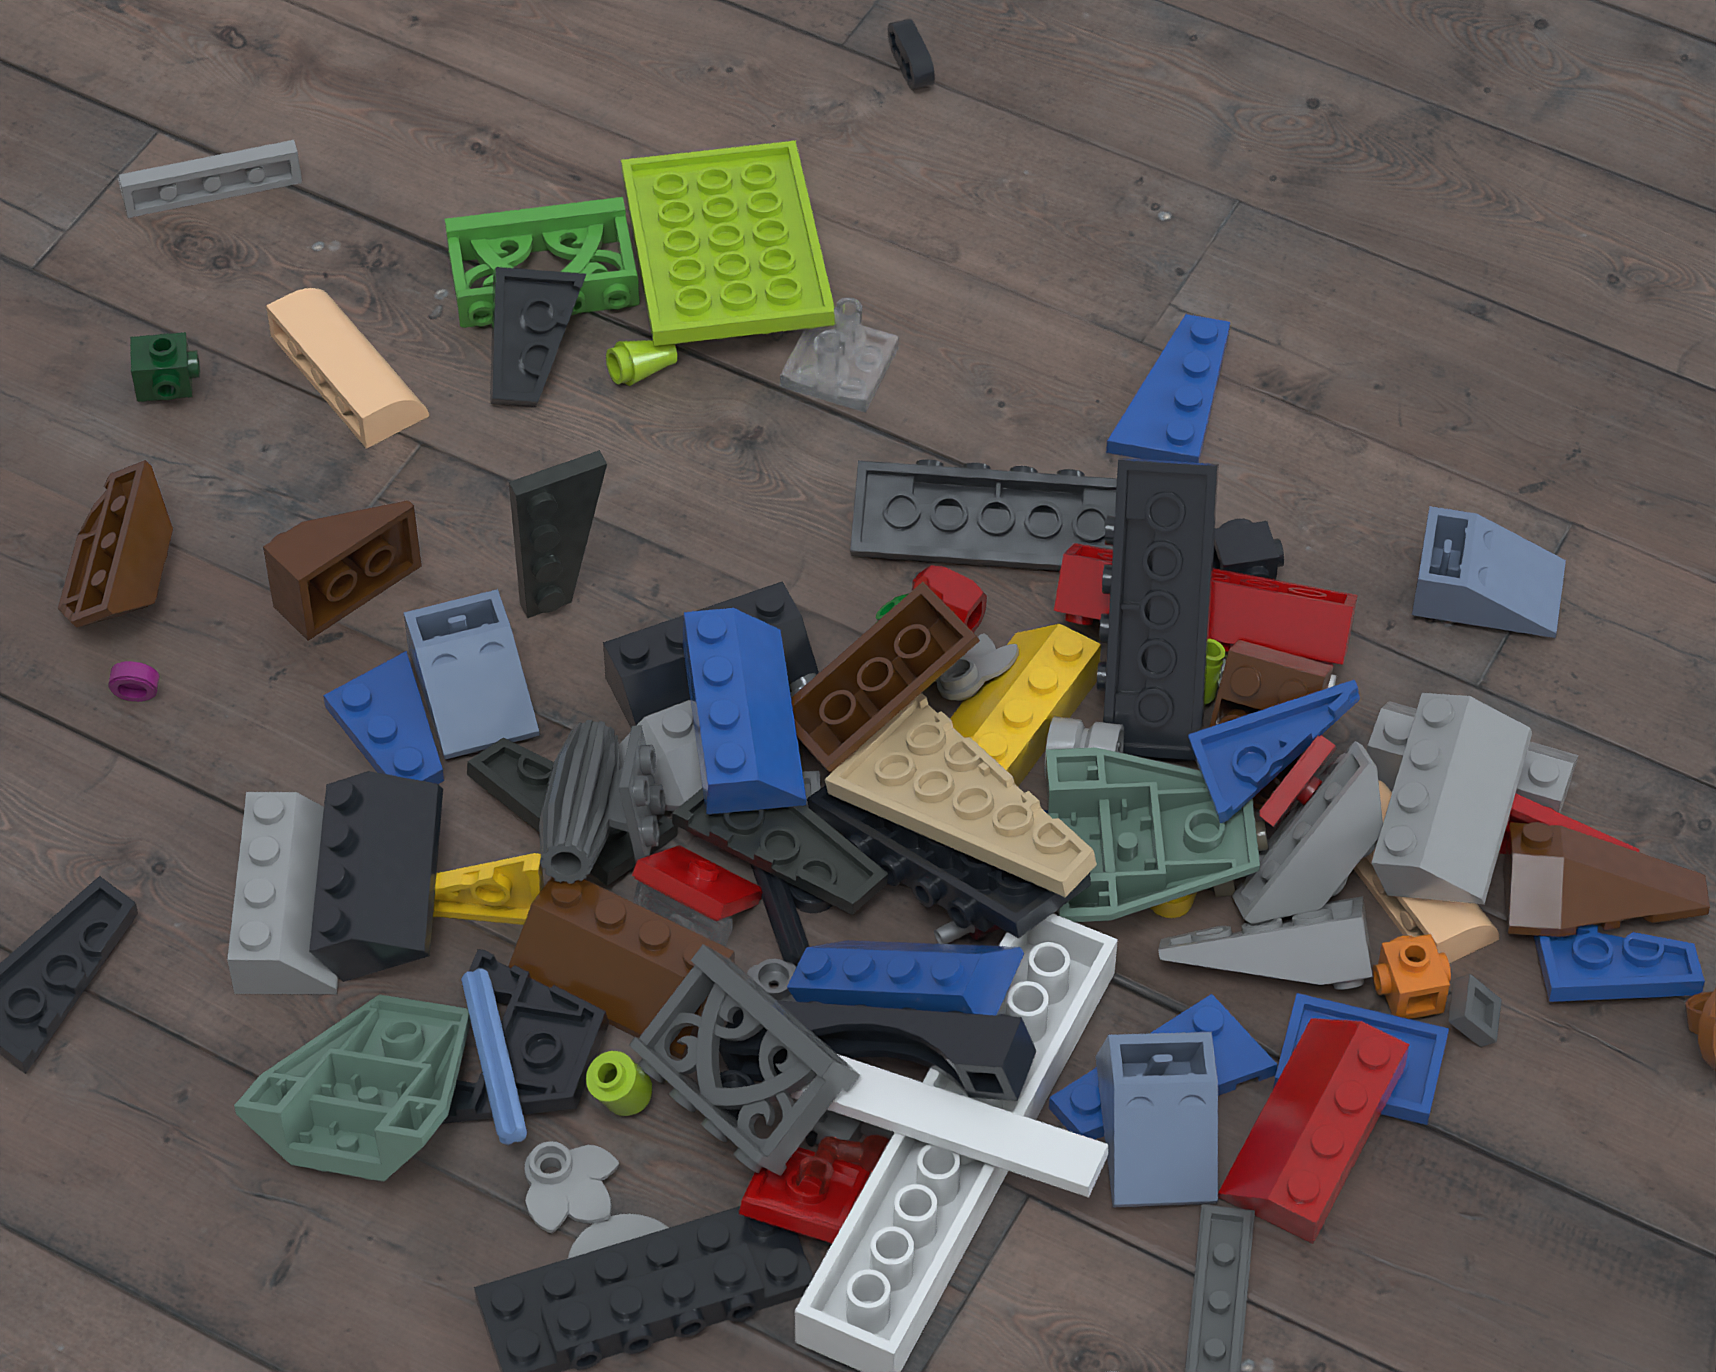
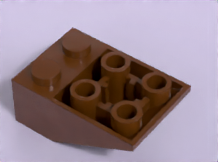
M1238 640L1228 651L1209 727L1327 689L1334 666ZM1307 749L1252 798L1253 808L1261 810Z

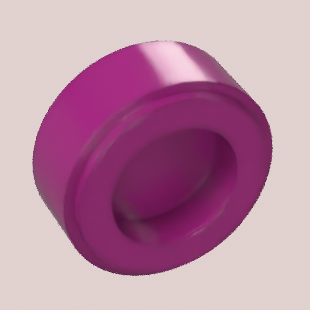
M120 662L111 668L108 687L114 695L121 699L137 702L147 701L156 696L160 675L153 667L140 662Z

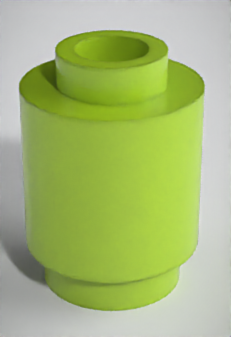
M620 1051L602 1053L592 1061L587 1070L586 1084L589 1092L611 1112L620 1116H630L641 1112L649 1104L652 1095L651 1079L625 1053Z

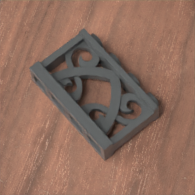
M703 944L690 960L695 964L643 1034L639 1038L634 1037L629 1046L642 1057L638 1065L644 1072L660 1083H663L666 1079L674 1087L669 1094L675 1101L693 1113L698 1109L706 1117L701 1123L706 1130L719 1140L726 1143L730 1139L738 1146L734 1155L743 1164L757 1173L764 1167L782 1175L787 1168L785 1163L842 1089L848 1092L860 1074L732 960ZM708 996L702 1017L694 1014ZM742 1009L744 1018L741 1025L737 1028H724V1020L734 1024L732 1019L734 1013ZM683 1027H699L697 1038L685 1036L677 1041L681 1045H687L688 1053L682 1060H674L669 1050L673 1040ZM765 1027L768 1031L762 1040L759 1051V1066L765 1081L746 1087L723 1088L719 1070L720 1038L728 1041H742L754 1036ZM780 1049H786L788 1052L786 1061L782 1064H776L777 1068L782 1072L777 1075L773 1066V1057ZM697 1071L698 1083L689 1074ZM812 1080V1082L809 1084V1086L806 1088V1090L794 1104L790 1094L799 1090ZM779 1101L782 1108V1121L769 1138L759 1139L754 1131L755 1121L760 1116H764L766 1125L772 1127L775 1111L771 1103ZM726 1109H741L738 1120Z

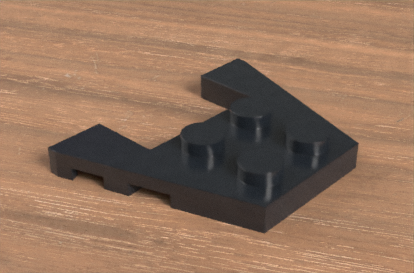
M478 949L468 972H474L478 968L485 969L492 982L496 1003L508 1004L501 1025L523 1115L577 1109L586 1086L587 1070L592 1061L597 1057L609 1026L606 1011L555 985L549 988L533 980L529 972L515 965L510 968L496 961L494 954ZM481 1071L476 1083L456 1080L448 1116L441 1124L493 1118L483 1072Z

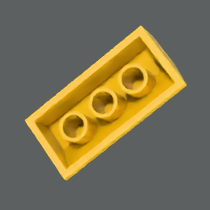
M1061 624L1015 633L1007 644L1018 645L1019 654L1015 663L1003 674L985 681L976 695L964 700L950 718L953 728L964 738H972L1013 776L1014 783L1018 787L1046 751L1047 737L1052 718L1054 716L1070 718L1097 682L1101 644Z

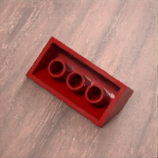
M1311 1018L1218 1192V1198L1241 1209L1255 1210V1216L1313 1244L1405 1068L1409 1044L1362 1021Z

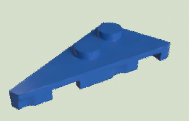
M1355 679L1188 734L1190 747L1220 823L1228 821L1307 749L1317 736L1320 737L1360 700Z

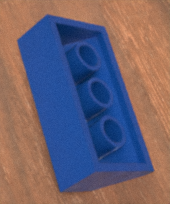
M735 608L684 612L683 651L706 815L806 805L807 800L781 630Z
M846 940L806 947L787 985V989L796 1002L807 1003L817 1001L823 1004L851 1006L862 1004L880 1008L901 1009L907 1007L924 1011H960L968 1014L997 1015L1024 956V952L1021 947Z

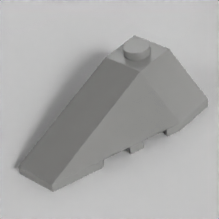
M1363 896L1326 902L1322 909L1294 915L1291 920L1287 921L1276 918L1254 924L1247 922L1241 926L1242 931L1232 933L1230 926H1216L1163 938L1158 949L1160 960L1318 985L1333 983L1335 989L1355 988L1364 984V978L1373 977V961Z

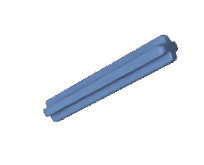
M478 968L474 972H466L461 981L496 1132L502 1144L510 1145L513 1142H522L527 1135V1130L492 982L488 972L485 969Z

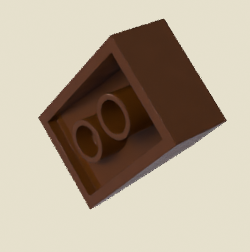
M408 500L303 521L287 532L278 534L270 543L263 546L273 607L308 641L422 567L414 505Z

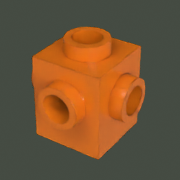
M1432 934L1417 937L1405 935L1397 937L1390 942L1382 943L1378 964L1372 967L1373 982L1377 994L1385 995L1391 1014L1413 1019L1444 1013L1451 971L1446 954L1444 952L1438 953Z

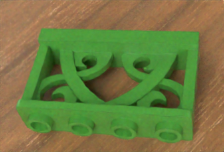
M623 197L445 219L448 254L459 322L462 328L492 324L493 272L495 267L513 268L522 263L532 252L550 250L558 257L572 260L560 272L586 274L571 315L633 307L640 303L638 274L631 246ZM617 242L619 253L601 250L602 244ZM477 259L481 264L464 273L462 261ZM595 261L610 263L617 267L619 271L608 272L605 266ZM491 275L485 279L482 288L470 289L476 280Z

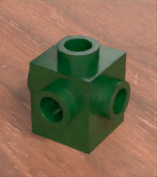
M186 332L130 337L131 374L137 402L193 397L192 378H200V363L198 350L189 351Z

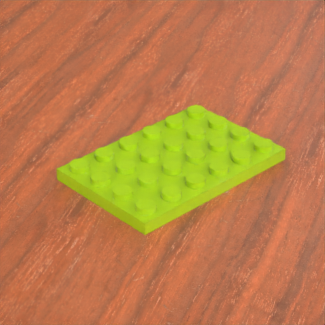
M796 140L621 160L622 177L654 346L836 325L835 307Z

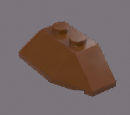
M146 460L109 474L104 484L107 490L94 503L77 535L58 610L77 628L116 618L155 603L164 564L168 556L173 527L152 466Z

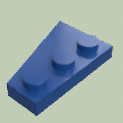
M1593 924L1578 926L1575 935L1562 937L1533 935L1549 1002L1693 996L1703 993L1705 980L1694 943L1632 932L1626 938L1598 933V925Z

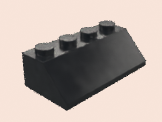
M783 581L697 610L735 608L780 629L789 686L808 674H819L802 615ZM684 615L603 642L605 678L630 727L636 726L648 715L690 700L683 651Z
M371 771L326 784L309 952L343 982L430 956L443 788L439 784Z

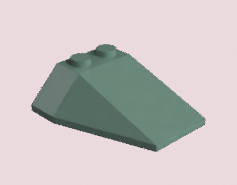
M1097 747L1046 749L1048 815L1053 819L1059 818L1094 850L1097 864L1090 871L1091 885L1056 911L1058 916L1073 922L1111 921L1260 871L1252 799L1228 821L1220 823L1200 770Z
M379 994L262 1073L234 1105L236 1115L291 1165L362 1177L367 1180L385 1181L424 1147L448 1116L471 1023L468 1008Z

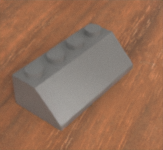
M1421 694L1371 862L1388 896L1485 904L1531 740L1532 731L1530 727L1471 696Z
M1388 701L1380 709L1367 745V753L1377 767L1378 780L1384 782L1389 789L1393 790L1417 709ZM1530 742L1516 794L1561 813L1579 755Z
M246 792L227 958L234 994H337L338 977L309 952L324 807L297 792Z

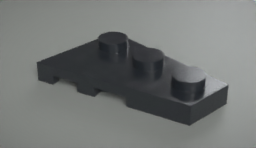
M495 267L493 272L490 404L537 406L586 274Z

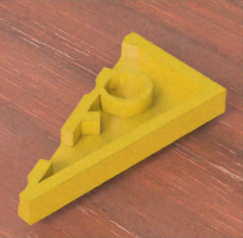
M532 853L437 873L433 916L524 925L532 902L544 887L541 854Z

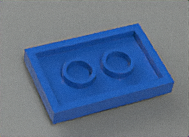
M1296 994L1275 1076L1274 1087L1311 1018L1362 1021L1409 1044L1405 1068L1381 1114L1425 1125L1428 1124L1449 1028L1308 995Z

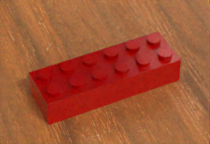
M1074 543L1063 554L1054 611L1065 613L1064 620L1076 624L1093 625V620H1100L1102 613L1109 614L1110 594L1102 593V578L1104 565H1112L1113 550ZM1213 568L1208 638L1218 641L1225 651H1229L1238 640H1242L1333 666V663L1343 665L1348 651L1358 595Z

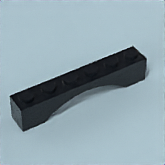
M778 1001L836 1054L850 1059L859 1057H890L913 1061L946 1076L955 1082L970 1098L1018 1101L1037 1052L1022 1017H1013L1007 1014L983 1015L968 1014L960 1011H924L907 1007L895 1009L869 1007L862 1004L851 1006L823 1004L817 1001L807 1003ZM742 1009L734 1013L732 1018L734 1024L727 1022L725 1028H737L741 1025L744 1018ZM765 1027L754 1036L742 1041H728L720 1038L719 1052L729 1070L742 1071L753 1081H765L759 1066L760 1046L768 1031ZM780 1049L773 1057V1066L777 1075L782 1072L777 1068L776 1064H782L786 1061L788 1057L786 1049Z

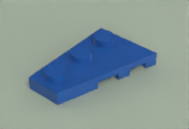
M407 651L323 695L325 708L377 773L436 784L444 781L443 768Z

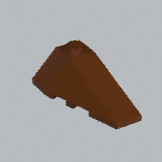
M1510 822L1503 865L1508 934L1562 937L1575 935L1578 926L1600 923L1604 930L1620 928L1621 920L1642 917L1644 920L1656 923L1709 914L1710 904L1706 875L1563 826H1548L1538 822L1529 824Z

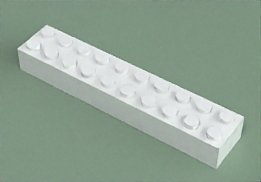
M1053 913L1019 939L1007 932L999 946L1021 947L1024 956L997 1015L1007 1014L1013 1017H1022L1037 1050L1018 1101L970 1098L955 1082L930 1068L923 1083L1036 1120L1115 973L1118 939ZM895 1132L795 1310V1343L861 1372H901L1009 1170Z

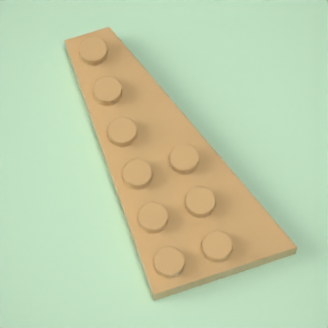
M922 693L825 779L828 794L1064 897H1067L1097 865L1094 850L1059 818H1051L1041 808L1039 800L1031 792L1027 791L1024 793L1015 785L1014 778L972 738H964L955 730L952 720L942 711L937 713L928 705L927 697Z

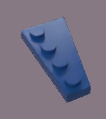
M1185 314L1107 440L1106 453L1146 460L1199 463L1229 336V321Z
M1213 994L1149 1033L1212 1032L1218 1079V1096L1236 1090L1238 1083L1255 1077L1262 1081L1276 1076L1278 1064ZM1097 1067L1049 1097V1109L1068 1131L1094 1140L1105 1136Z

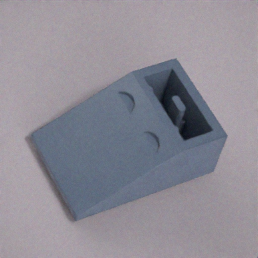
M1429 506L1412 615L1555 638L1566 560L1479 514Z
M498 589L403 613L408 650L444 759L487 749L502 738L516 742L540 735L512 629Z
M1212 1032L1108 1035L1096 1055L1105 1143L1108 1144L1107 1162L1112 1206L1216 1204L1218 1202V1079Z

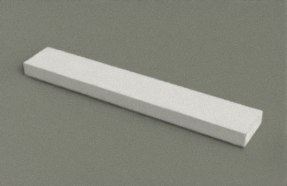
M839 1055L860 1076L848 1092L843 1089L828 1107V1110L1089 1197L1108 1156V1144ZM812 1080L792 1093V1098L799 1099Z

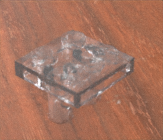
M842 298L837 302V307L834 308V325L804 329L780 374V387L866 413L899 349V336L862 326V304L854 298Z

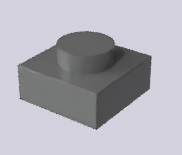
M1470 973L1455 978L1453 980L1448 1022L1479 1047L1495 1043L1498 1036L1502 999Z

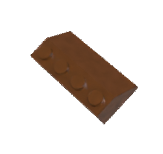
M922 582L791 697L797 739L819 764L831 773L980 641L979 638Z
M551 877L530 906L508 967L512 968L515 965L529 972L533 980L549 988L555 985L606 1011L609 1025L639 1038L695 964L690 960L703 944L729 958L734 963L735 956L733 950L585 879L582 881L576 880L575 883L568 884L566 881H561V883L555 881V878ZM708 996L694 1014L702 1017ZM683 1027L670 1044V1054L681 1060L685 1058L688 1053V1047L686 1044L681 1045L677 1043V1041L685 1036L697 1038L699 1027Z

